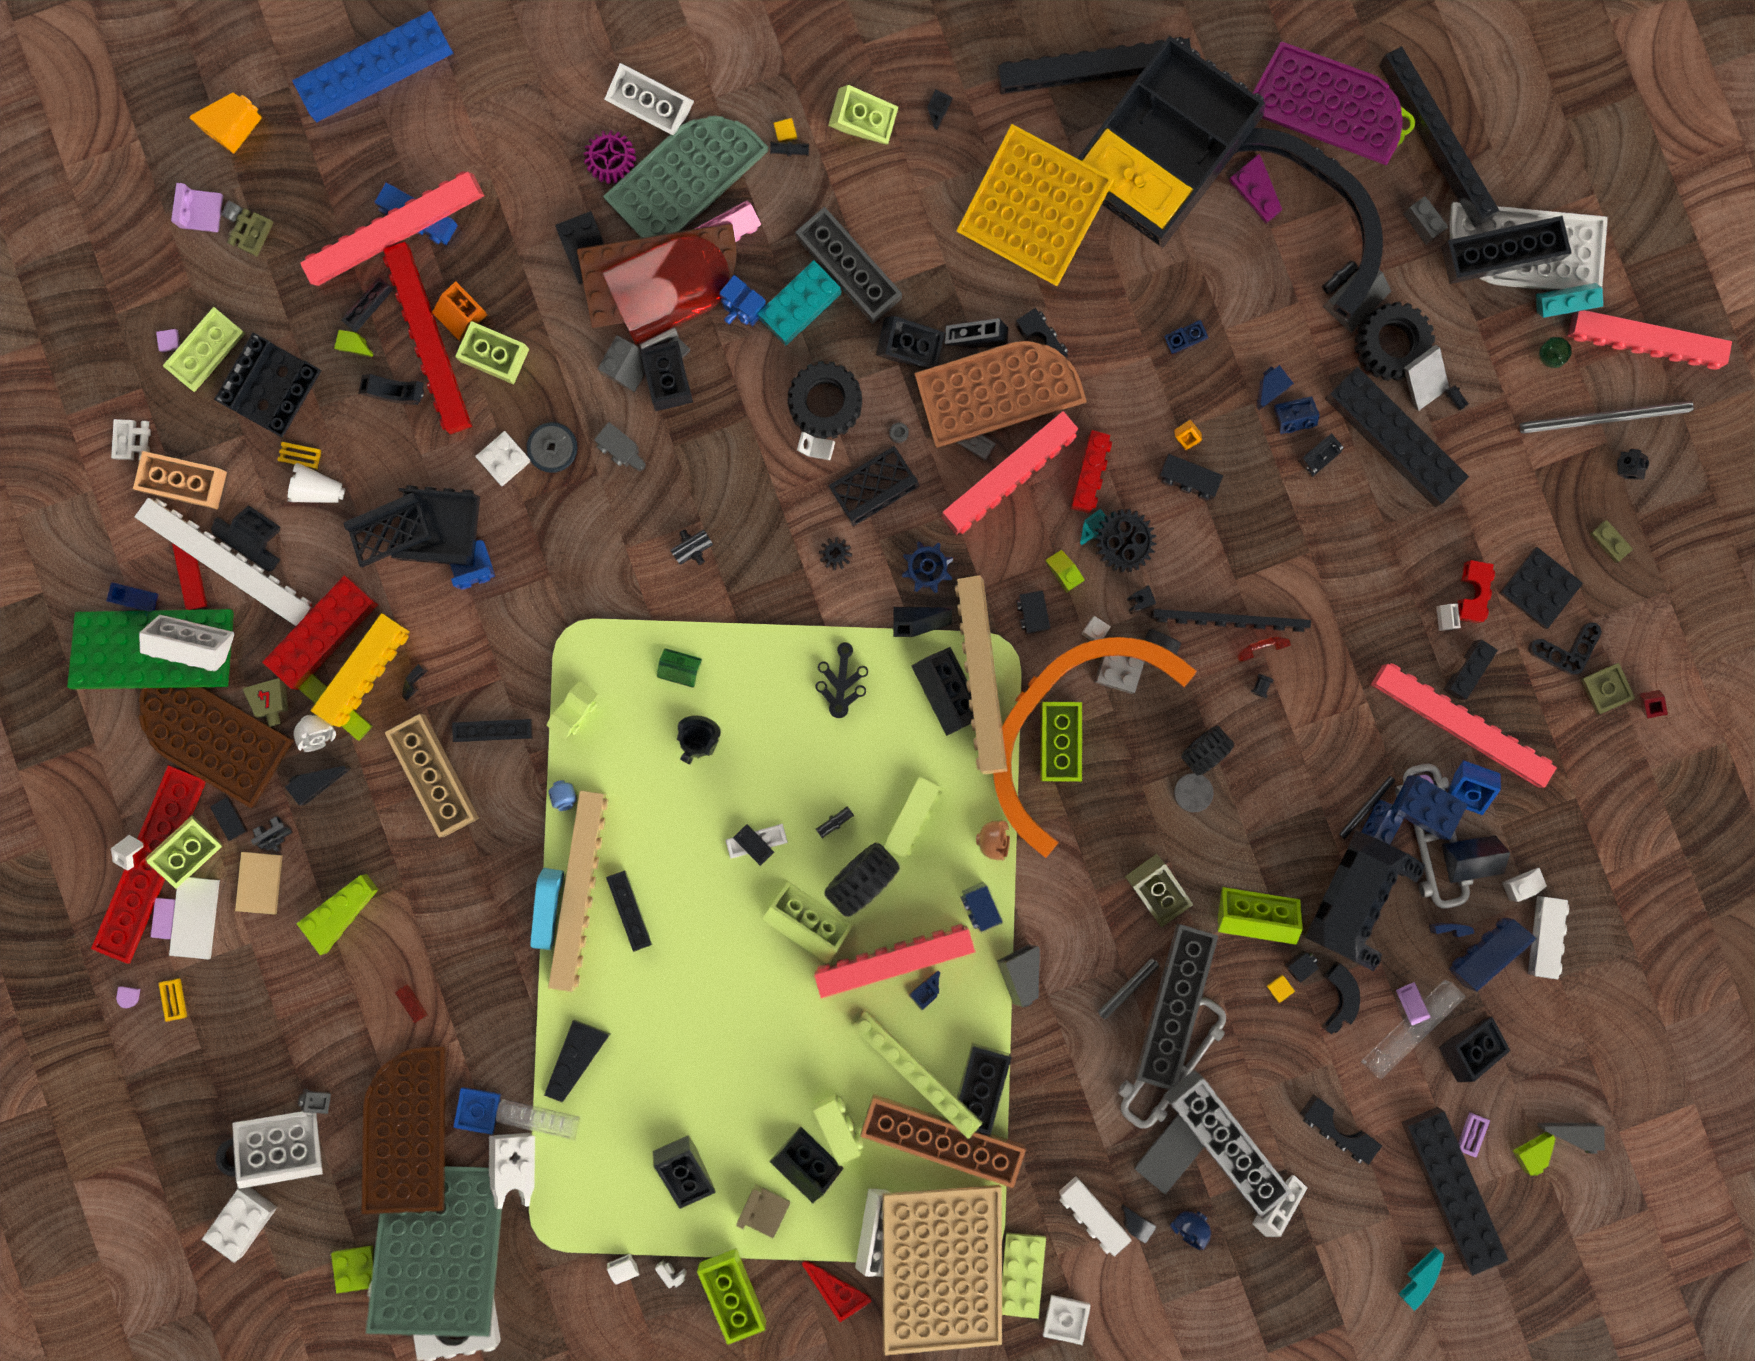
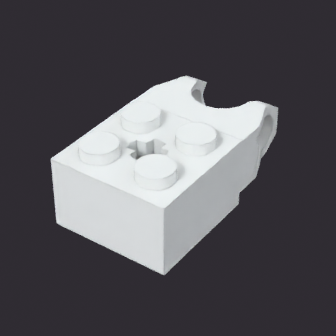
M530 1133L489 1136V1177L495 1208H502L506 1194L512 1189H518L522 1205L529 1206L535 1177L534 1135ZM515 1153L514 1158L510 1160L509 1157Z

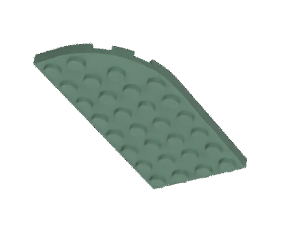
M708 116V118L699 120L694 119L680 126L674 135H669L630 173L608 191L603 198L641 238L680 232L769 151V147L750 128L738 121H732L720 116Z

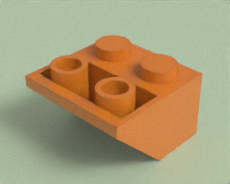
M456 281L440 296L432 312L459 341L464 338L471 321L478 324L487 316V313Z

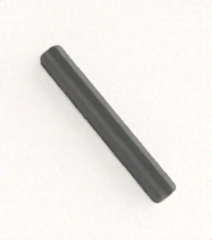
M1150 959L1098 1010V1014L1103 1019H1107L1159 967V964L1154 959Z

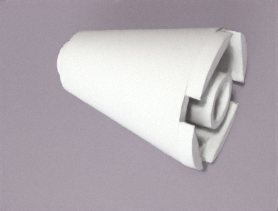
M295 464L293 472H296V475H293V478L291 477L288 489L289 502L338 503L339 499L343 500L345 488H342V483L302 464Z

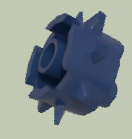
M917 542V550L913 555H903V558L908 562V570L902 574V577L911 578L915 583L914 591L918 592L924 587L931 588L934 593H937L938 584L942 580H952V577L947 573V565L953 561V557H945L940 552V543H937L932 548L924 547L921 542ZM925 563L932 565L930 572L922 569Z

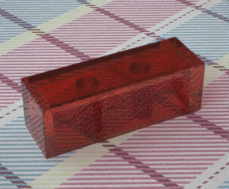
M408 984L395 992L414 1023L419 1022L428 1015Z

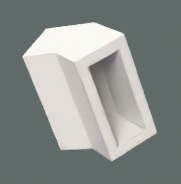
M1458 604L1437 606L1439 631L1461 628Z
M631 1254L607 1263V1271L615 1284L639 1275L637 1264Z

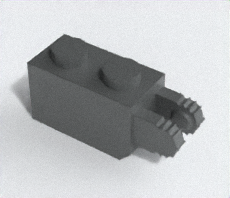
M608 422L594 439L598 444L596 448L604 454L610 453L613 456L611 460L619 466L622 464L626 467L631 465L638 471L645 470L646 464L638 456L639 447L637 444Z

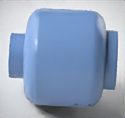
M564 780L553 783L554 786L548 791L552 807L559 811L573 808V804L577 801L573 785L565 783Z

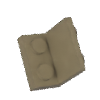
M755 1184L736 1226L744 1229L745 1225L774 1238L790 1205V1201Z

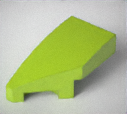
M338 331L334 349L373 357L372 351L366 345L365 338L355 332Z

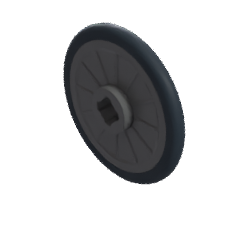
M556 422L544 423L535 428L530 434L527 441V454L531 463L539 470L549 473L559 472L569 467L574 461L577 454V441L573 432L565 425ZM550 444L555 445L554 451L549 450Z

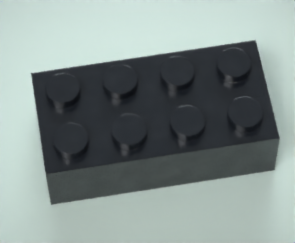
M972 1043L957 1099L983 1123L976 1131L991 1135L1012 1056L1007 1052Z

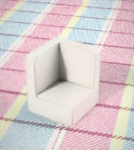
M128 835L111 848L113 862L127 871L134 867L132 855L144 847L143 843Z

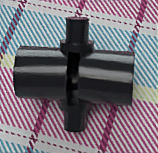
M686 529L680 531L682 543L670 549L678 563L682 565L690 559L696 560L698 565L705 563L702 552L713 546L705 530L703 529L693 536L689 535Z

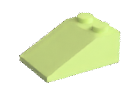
M846 85L838 90L828 126L847 134L888 144L898 106L855 87Z

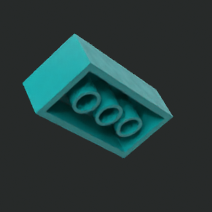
M813 260L758 312L759 320L786 347L841 295V287Z

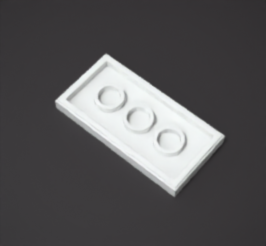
M188 877L177 888L169 956L211 959L220 880Z

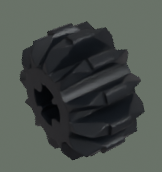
M835 537V543H832L831 539L828 538L829 546L824 543L821 545L825 550H820L819 554L826 556L822 557L820 561H827L826 568L833 564V571L836 570L837 564H839L840 569H844L842 562L850 563L845 557H852V553L846 552L851 549V546L843 547L846 543L844 539L839 544L838 537ZM834 549H837L838 553L841 552V555H837V558H833V555L830 556Z

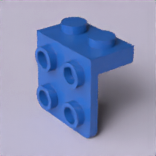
M482 540L475 543L473 566L450 564L454 578L451 579L454 587L460 588V590L472 587L471 584L477 582L479 584L488 582L490 578L495 577L485 542Z

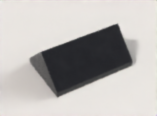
M1496 835L1441 844L1450 883L1505 873L1510 851Z

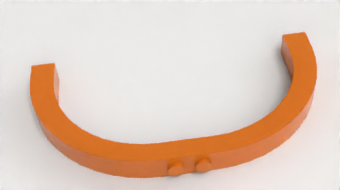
M1114 637L1093 640L1074 647L1055 659L1038 678L1034 676L1028 683L1030 688L1026 693L1022 691L1015 701L1018 703L1007 716L1002 726L1007 771L994 773L995 789L1003 812L1012 827L1031 847L1045 858L1048 857L1059 841L1040 827L1026 812L1018 798L1013 783L1012 753L1022 725L1064 674L1077 665L1095 658L1105 656L1136 658L1154 665L1182 687H1185L1197 671L1169 650L1134 638Z

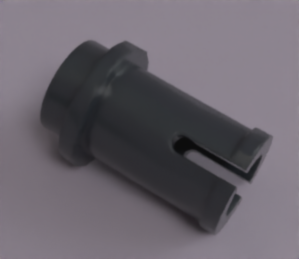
M1454 385L1445 391L1446 397H1449L1457 410L1460 411L1469 405V402L1459 391L1460 387Z

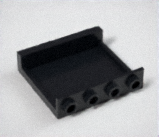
M406 485V488H399L398 491L403 492V496L415 493L422 498L424 504L422 508L432 538L391 555V558L402 561L473 566L480 496L474 494L473 490L462 489V492H455V489L443 488V491H437V488L425 487V490H421L417 486ZM417 509L410 512L409 519L415 521L418 515ZM406 521L402 531L409 534L414 523ZM418 525L413 536L419 537L424 535L423 527ZM400 533L398 537L399 545L405 542L407 535Z

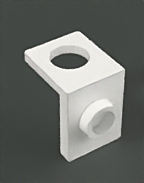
M802 432L797 451L808 457L831 460L835 441L814 438L806 432ZM807 438L808 445L806 449H804V440Z

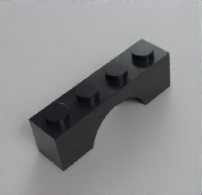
M1313 1094L1300 1112L1305 1117L1303 1121L1312 1128L1314 1125L1320 1128L1319 1133L1329 1140L1332 1137L1336 1140L1335 1145L1344 1152L1346 1149L1352 1152L1351 1157L1361 1164L1364 1161L1369 1165L1382 1145L1362 1130L1350 1135L1339 1133L1333 1123L1334 1109Z

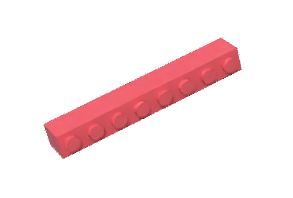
M1585 310L1576 311L1572 314L1568 337L1574 338L1575 341H1592L1594 345L1598 346L1611 345L1613 349L1617 350L1630 349L1632 353H1649L1651 357H1668L1670 361H1687L1689 365L1698 366L1701 364L1714 370L1728 364L1732 341Z

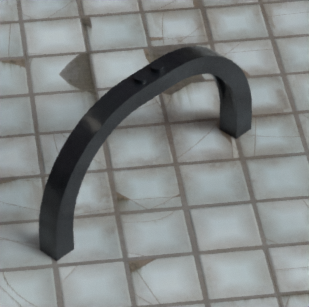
M1254 128L1237 152H1269L1295 162L1337 191L1346 200L1356 216L1362 236L1361 262L1355 278L1337 300L1333 308L1335 312L1349 321L1367 297L1381 264L1383 234L1375 204L1363 185L1349 171L1343 168L1336 159L1324 155L1320 148L1313 147L1288 133L1273 129Z

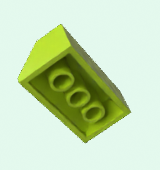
M1222 887L1218 911V932L1297 944L1303 930L1300 899Z

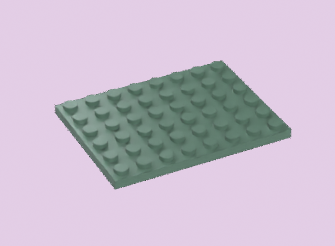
M445 1167L443 1211L379 1213L366 1334L490 1337L502 1208L497 1209L494 1205V1196L490 1189L489 1168Z

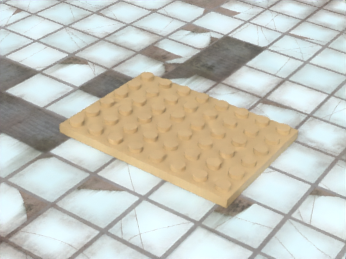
M1000 1185L882 1193L884 1355L1002 1345V1187Z

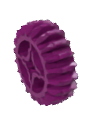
M602 130V136L599 137L595 133L596 140L589 139L591 145H585V149L588 152L583 153L584 158H586L584 164L588 166L587 171L589 173L592 172L593 178L598 177L600 182L606 178L608 184L613 179L617 183L618 177L623 179V174L630 173L628 168L633 169L635 167L632 162L636 161L634 156L636 152L634 148H631L633 146L632 142H627L628 139L625 135L621 137L620 132L614 135L612 130L606 135L605 131ZM614 144L620 146L625 151V154L615 151ZM612 153L613 157L608 162L606 157ZM595 160L605 163L606 170L598 167L595 164ZM621 164L620 166L614 169L615 165Z

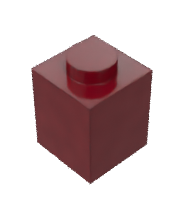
M1660 690L1639 694L1642 712L1647 719L1668 715L1665 696Z

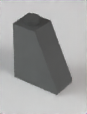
M1028 944L997 961L1013 1004L1018 1006H1030L1033 1003L1032 1001L1039 998L1040 949L1036 945Z

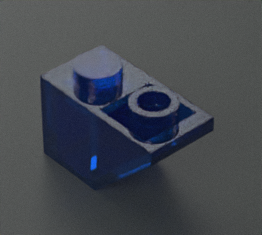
M111 582L106 601L152 612L155 609L158 594Z

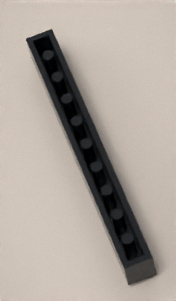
M1177 37L1184 42L1185 47L1191 49L1190 38ZM1156 40L1150 44L1140 42L1128 47L1120 45L1114 49L1100 48L1093 52L1083 50L1077 54L1069 55V53H1063L1058 57L1050 58V56H1043L1036 60L1027 58L1015 63L1006 61L998 65L997 70L1000 95L1140 75L1165 41Z
M1401 46L1385 54L1379 67L1404 109L1414 117L1415 128L1473 226L1476 228L1492 220L1500 210L1405 50Z

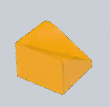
M1191 419L1174 430L1176 439L1185 450L1202 441V434Z

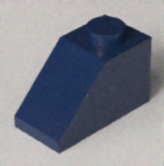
M1280 365L1275 369L1270 367L1263 373L1264 377L1260 380L1258 410H1261L1294 384Z

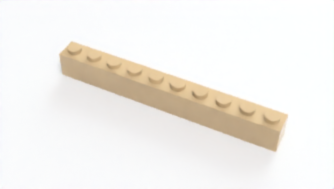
M981 575L957 579L958 585L955 586L956 596L960 597V604L957 605L963 622L960 623L961 635H964L965 642H962L963 653L967 655V661L964 662L966 673H969L967 689L968 692H971L972 697L969 700L970 711L974 713V719H971L973 731H976L974 748L978 750L979 758H976L977 769L983 774L1007 771L984 579Z
M583 790L579 793L548 987L550 989L572 992L576 987H579L580 975H578V969L582 967L584 958L581 955V950L585 948L587 936H584L585 928H588L590 916H587L588 908L592 907L593 897L590 896L591 888L594 889L596 877H593L594 869H597L599 865V857L596 856L597 850L601 849L602 846L600 831L604 830L605 827L603 812L607 810L609 801L606 798V794Z

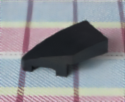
M935 89L927 106L935 130H938L953 100V97Z
M418 664L405 679L402 697L406 701L419 690L414 683L428 672L424 665Z
M1122 1205L1121 1208L1125 1219L1123 1221L1124 1226L1131 1235L1146 1244L1156 1226L1138 1215L1134 1210Z

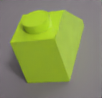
M1062 550L1045 560L1066 593L1085 581L1076 565Z
M1545 1132L1513 1150L1516 1159L1525 1173L1530 1176H1536L1549 1166L1555 1137Z

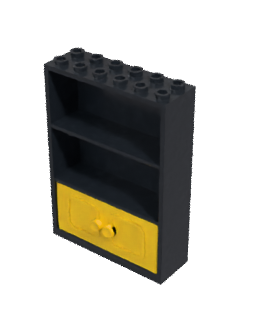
M1170 35L1077 158L1115 179L1101 205L1162 249L1256 127L1265 112L1264 98L1260 94H1253L1244 83H1237L1228 72L1224 70L1221 72L1211 60L1207 59L1205 61L1195 49H1188L1184 46L1185 44L1177 37L1174 39Z

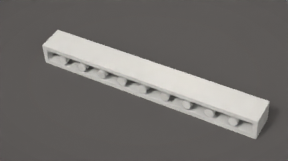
M147 498L135 515V518L295 626L313 609L311 606L313 603L305 597L300 599L295 595V590L288 586L284 588L279 585L280 580L272 575L268 577L263 574L264 570L258 565L253 564L251 566L248 564V559L240 553H237V555L233 554L230 546L223 542L217 543L214 541L216 537L207 531L204 533L199 531L198 528L200 526L191 520L188 522L183 520V515L174 509L170 511L165 508L167 504L156 498V500Z

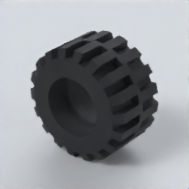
M1214 726L1193 741L1184 750L1181 758L1196 776H1199L1221 762L1232 751L1235 743L1220 726Z

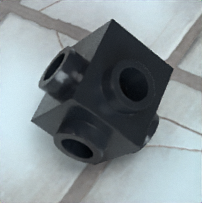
M1629 449V452H1621V456L1617 461V475L1624 479L1644 480L1646 470L1649 467L1648 456L1638 449Z

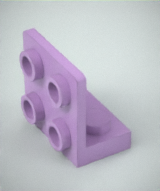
M176 183L171 221L179 228L218 232L223 195L221 193L191 190L185 184Z

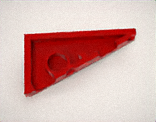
M802 1261V1266L839 1323L872 1302L871 1297L812 1262Z

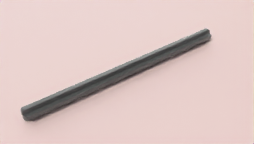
M1692 401L1522 422L1519 428L1521 433L1686 413L1693 411L1694 406Z

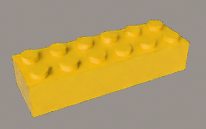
M381 613L311 709V712L330 725L344 726L351 717L349 715L351 711L357 709L362 703L361 698L363 695L369 693L373 688V682L376 677H380L386 669L384 666L388 661H392L395 658L398 647L408 640V633L410 631Z

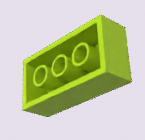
M1082 702L1040 703V781H1082Z
M737 1248L700 1262L697 1273L727 1345L765 1331L766 1318Z

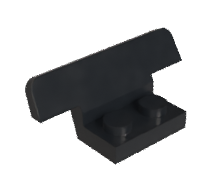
M249 505L233 518L231 525L219 517L214 519L211 532L266 571L270 572L276 568L280 559L265 548L267 542L280 532V526Z

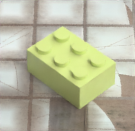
M471 321L455 357L466 365L514 384L529 348L522 342Z
M192 815L146 857V862L177 889L222 847V844Z
M835 1093L814 1103L813 1112L840 1166L861 1156L863 1141L859 1133H854L853 1126L855 1125L851 1116H846L845 1114L846 1106L842 1097L838 1098Z

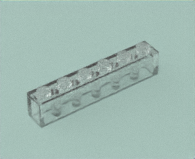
M1444 980L1424 1000L1431 1018L1411 1025L1408 1017H1406L1361 1063L1375 1077L1381 1080L1466 996L1452 982Z

